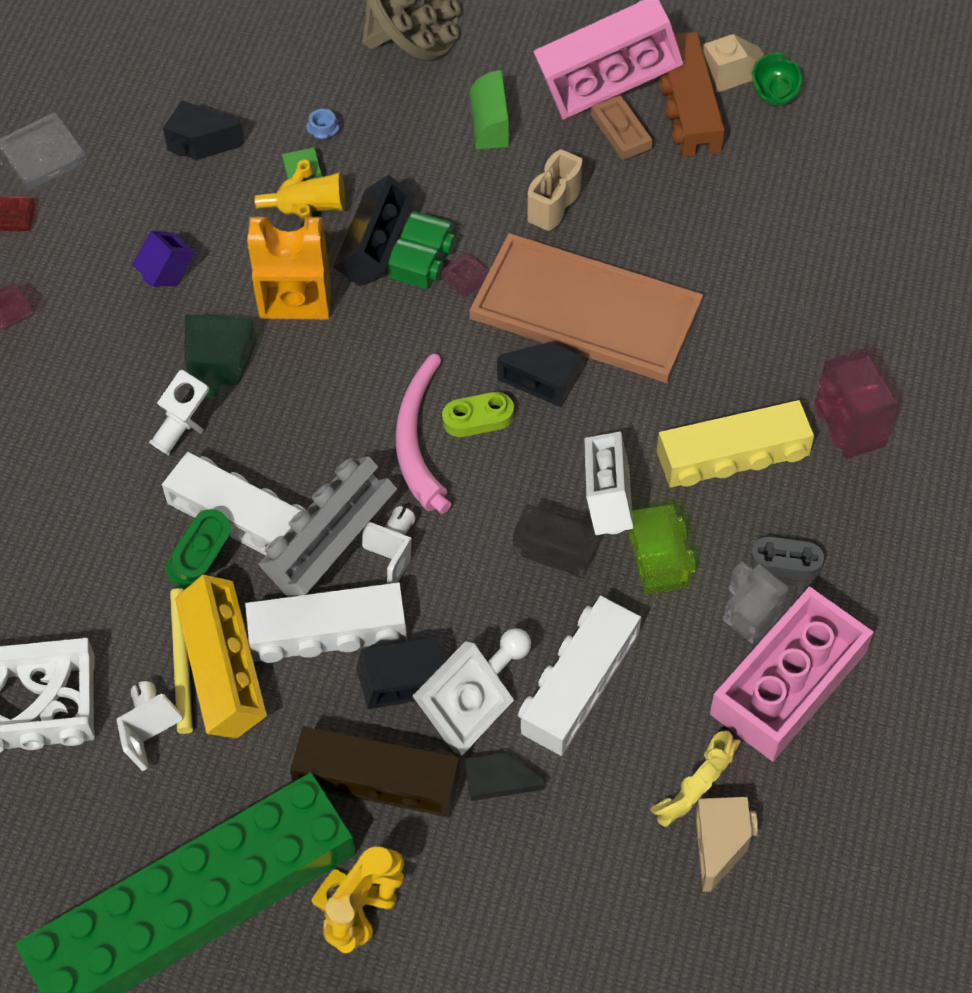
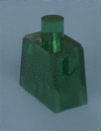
M186 314L184 359L187 373L209 387L205 397H216L219 394L221 384L236 385L241 381L256 344L253 319Z

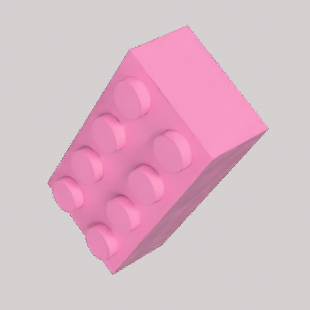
M659 0L640 1L533 51L563 120L684 65L671 23Z
M809 586L714 693L710 715L774 762L867 653L873 631Z

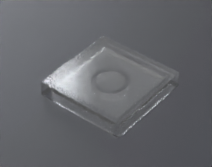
M55 112L0 138L1 153L28 190L88 161L86 153Z

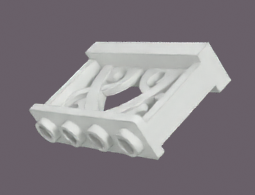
M88 638L0 646V690L4 687L8 678L19 677L28 690L41 694L26 710L10 720L0 715V752L4 749L20 747L26 750H37L44 745L59 743L66 746H76L84 741L95 739L93 682L95 655ZM71 671H79V692L65 687ZM45 674L40 680L48 684L42 685L31 680L32 675ZM59 697H66L77 703L78 712L74 718L53 720L54 715L59 711L68 713L65 705L57 701Z

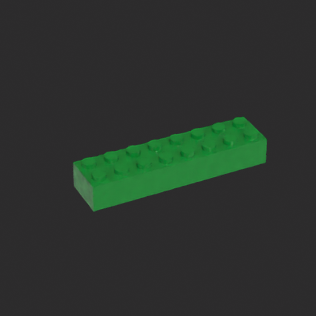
M310 772L14 944L40 993H125L355 856L353 838Z

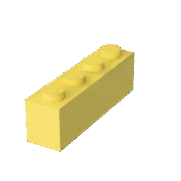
M800 400L661 431L658 436L657 454L669 487L680 485L688 487L697 484L699 481L714 477L727 478L740 471L749 469L761 470L779 462L799 461L805 456L810 455L814 434Z

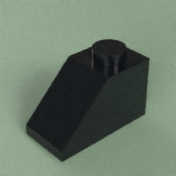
M182 100L163 127L167 150L175 155L186 156L194 160H200L236 149L244 144L241 120Z
M551 342L504 353L497 359V380L559 407H562L581 373V355L568 347H560Z

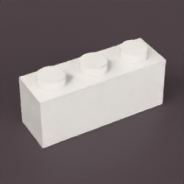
M621 431L585 438L586 497L595 535L606 533L618 534L624 530L633 529L630 471Z

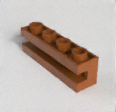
M698 33L675 34L674 36L684 65L659 76L661 95L666 94L667 97L665 100L667 119L673 120V143L679 144L682 157L695 156L696 145L706 144L708 154L720 153L722 151L724 127Z

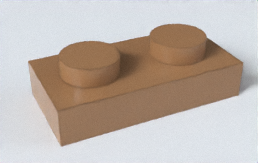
M621 95L591 106V116L622 160L652 149L651 137Z

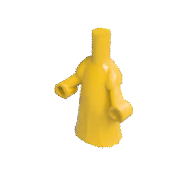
M301 160L298 162L297 169L292 178L287 179L277 193L255 195L256 208L278 207L280 212L286 215L295 214L299 216L302 222L305 221L304 217H312L313 211H344L345 187L342 174L337 172L332 175L302 181L303 178H308L312 175V167L308 160Z

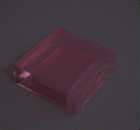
M466 252L441 271V278L465 299L482 286L489 271Z

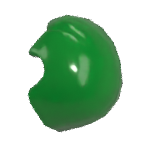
M781 52L763 55L755 62L751 73L753 89L757 97L769 105L783 106L789 104L800 94L803 78L799 66L796 62L788 60Z

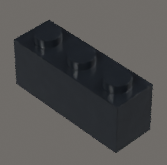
M390 175L385 176L365 189L333 268L359 287L381 275L385 270L415 194Z

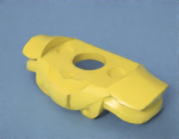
M729 731L716 733L704 754L706 761L693 776L683 779L681 791L675 798H665L650 808L653 814L659 815L657 817L658 823L667 827L677 818L685 816L691 810L692 805L712 786V782L716 781L721 772L732 762L734 753L741 741L732 739V734Z

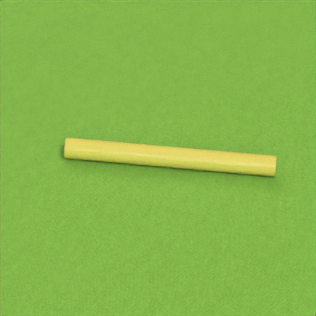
M177 588L170 591L176 708L181 712L183 718L182 721L177 723V732L188 734L193 731L190 666L175 598L184 589Z

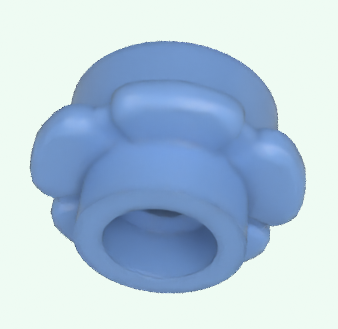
M317 109L310 114L306 128L308 133L313 134L316 139L324 140L334 136L339 130V125L332 111Z

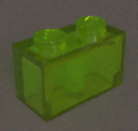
M674 504L632 511L633 529L627 531L643 594L647 595L687 588L689 586L690 573L695 572V559L692 550H686L683 540L687 537L686 526L683 517L677 518Z

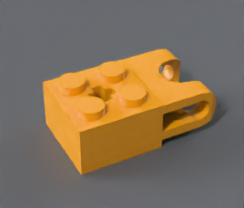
M249 217L247 242L252 266V281L260 319H329L332 285L322 217H304V226L299 230L290 232L273 227L268 217Z

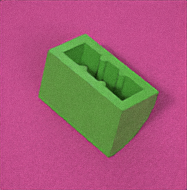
M497 70L478 78L469 91L476 150L509 147V120L502 72Z

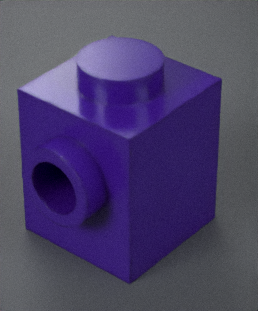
M151 230L132 265L142 274V279L153 287L177 286L195 252L174 232Z

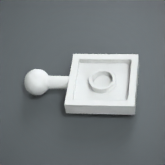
M519 628L507 630L500 639V649L488 662L474 643L465 641L413 695V698L454 753L463 755L514 701L497 674L512 659H521L529 653L531 639L524 630Z

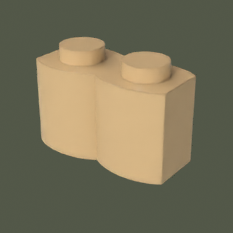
M562 149L550 156L546 162L544 173L537 176L528 189L527 220L529 223L550 231L561 222L564 217L565 207L571 205L578 198L581 191V157Z

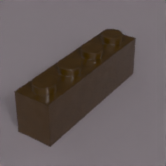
M319 725L314 728L303 726L290 772L293 782L311 772L323 792L450 818L460 777V758L454 757L450 752L441 749H433L431 752L415 749L411 744L402 741H394L392 744L376 741L373 737L362 733L350 736L337 733L334 729L327 726Z

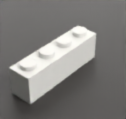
M189 452L184 455L162 483L167 504L194 518L198 513L206 509H215L222 512L230 523L229 536L264 555H267L265 548L278 536H283L291 528L288 525L289 521L298 512L305 509L300 505H290L280 500L274 492L267 488L259 489L249 484L243 476L236 472L228 473L218 468L211 459L205 456L199 458Z
M399 582L245 603L249 645L254 662L273 663L280 661L284 657L299 655L302 657H315L322 652L336 650L353 652L360 647L376 643L391 645L407 640Z
M602 596L598 598L593 607L588 605L579 618V629L574 637L568 635L563 641L558 652L560 658L555 666L549 665L544 670L538 683L540 689L535 697L528 696L522 704L518 713V717L521 718V734L562 756L638 637L641 616Z

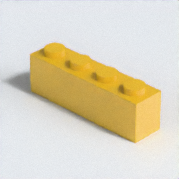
M202 575L175 598L206 734L237 739L263 720L267 714L234 583L230 580Z

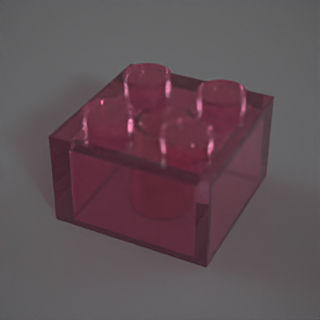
M862 349L825 361L822 376L819 378V389L817 398L814 399V406L819 418L825 419L829 426L830 437L836 448L840 447L846 459L886 447L898 405L867 350Z

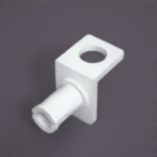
M180 370L157 402L159 406L167 411L165 414L168 417L149 443L169 456L170 451L185 429L190 430L192 428L201 434L204 429L190 418L208 393L209 387L187 372ZM184 384L192 385L195 390L193 398L187 403H179L176 399L178 388Z
M402 506L396 507L393 510L385 527L368 522L363 528V548L392 559L387 569V584L398 583L411 561L412 538L406 536L416 518L409 509H406L403 516L400 517L403 511Z
M148 681L139 682L141 695H139L136 685L132 687L131 697L135 709L117 718L122 749L142 771L149 768L143 742L183 719L181 712L164 694L156 695L155 685Z

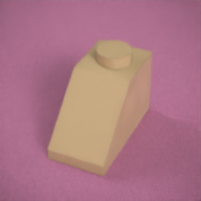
M734 34L704 44L703 55L715 94L752 81L751 73L755 62L764 55L758 46Z
M748 797L698 799L695 819L703 892H711L748 851L751 837L757 836V815L755 811H749Z

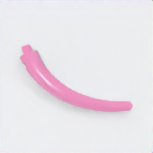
M431 354L414 375L402 400L396 425V452L402 475L414 497L426 511L436 509L441 514H444L451 507V502L445 498L447 489L432 475L426 466L420 451L417 434L418 414L423 395L441 363V358L438 354Z

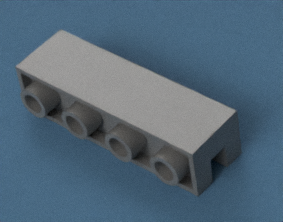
M369 456L355 460L348 458L336 468L335 474L337 476L332 482L323 485L313 494L312 499L314 502L308 509L301 510L289 521L288 525L291 528L283 536H278L271 541L265 548L267 555L258 565L287 597L307 594L397 490L388 478L378 480L372 474L378 466Z

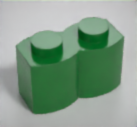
M413 211L387 263L389 278L428 290L433 280L438 281L440 279L444 266L443 259L446 254L450 255L454 250L456 235L453 234L452 222Z

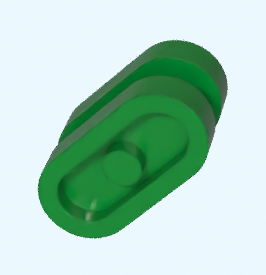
M215 509L203 510L197 514L165 563V574L172 584L178 587H189L208 570L230 534L229 520L222 512Z

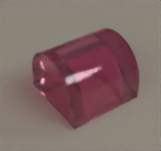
M14 283L0 289L1 330L32 314L28 300Z

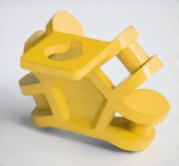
M383 847L369 848L360 856L348 875L337 869L332 870L312 897L313 905L325 912L326 919L323 927L325 939L340 952L350 953L359 945L365 944L372 938L373 930L363 912L364 905H373L383 909L394 907L397 896L394 894L395 889L401 887L404 880V874L401 872L404 866V859L398 851ZM372 883L379 884V886H372ZM340 885L332 897L327 900L329 891L333 887Z

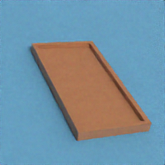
M508 233L469 310V317L472 320L542 343L551 342L560 347L565 346L579 355L668 383L702 305L703 294Z

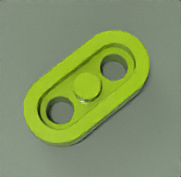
M491 392L456 399L449 402L443 409V427L447 433L455 437H466L504 429L513 420L514 405L511 398L501 392ZM500 406L499 409H492L491 407ZM462 412L465 413L464 416H456V415H455V414H457V413H462Z

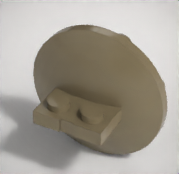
M367 0L366 23L364 24L362 43L372 50L392 39L400 48L414 57L424 60L436 59L450 51L459 36L458 15L460 14V6L456 0Z

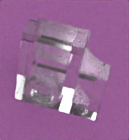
M742 561L732 570L729 590L734 596L726 603L723 621L753 644L782 615L789 587L760 564L751 569Z

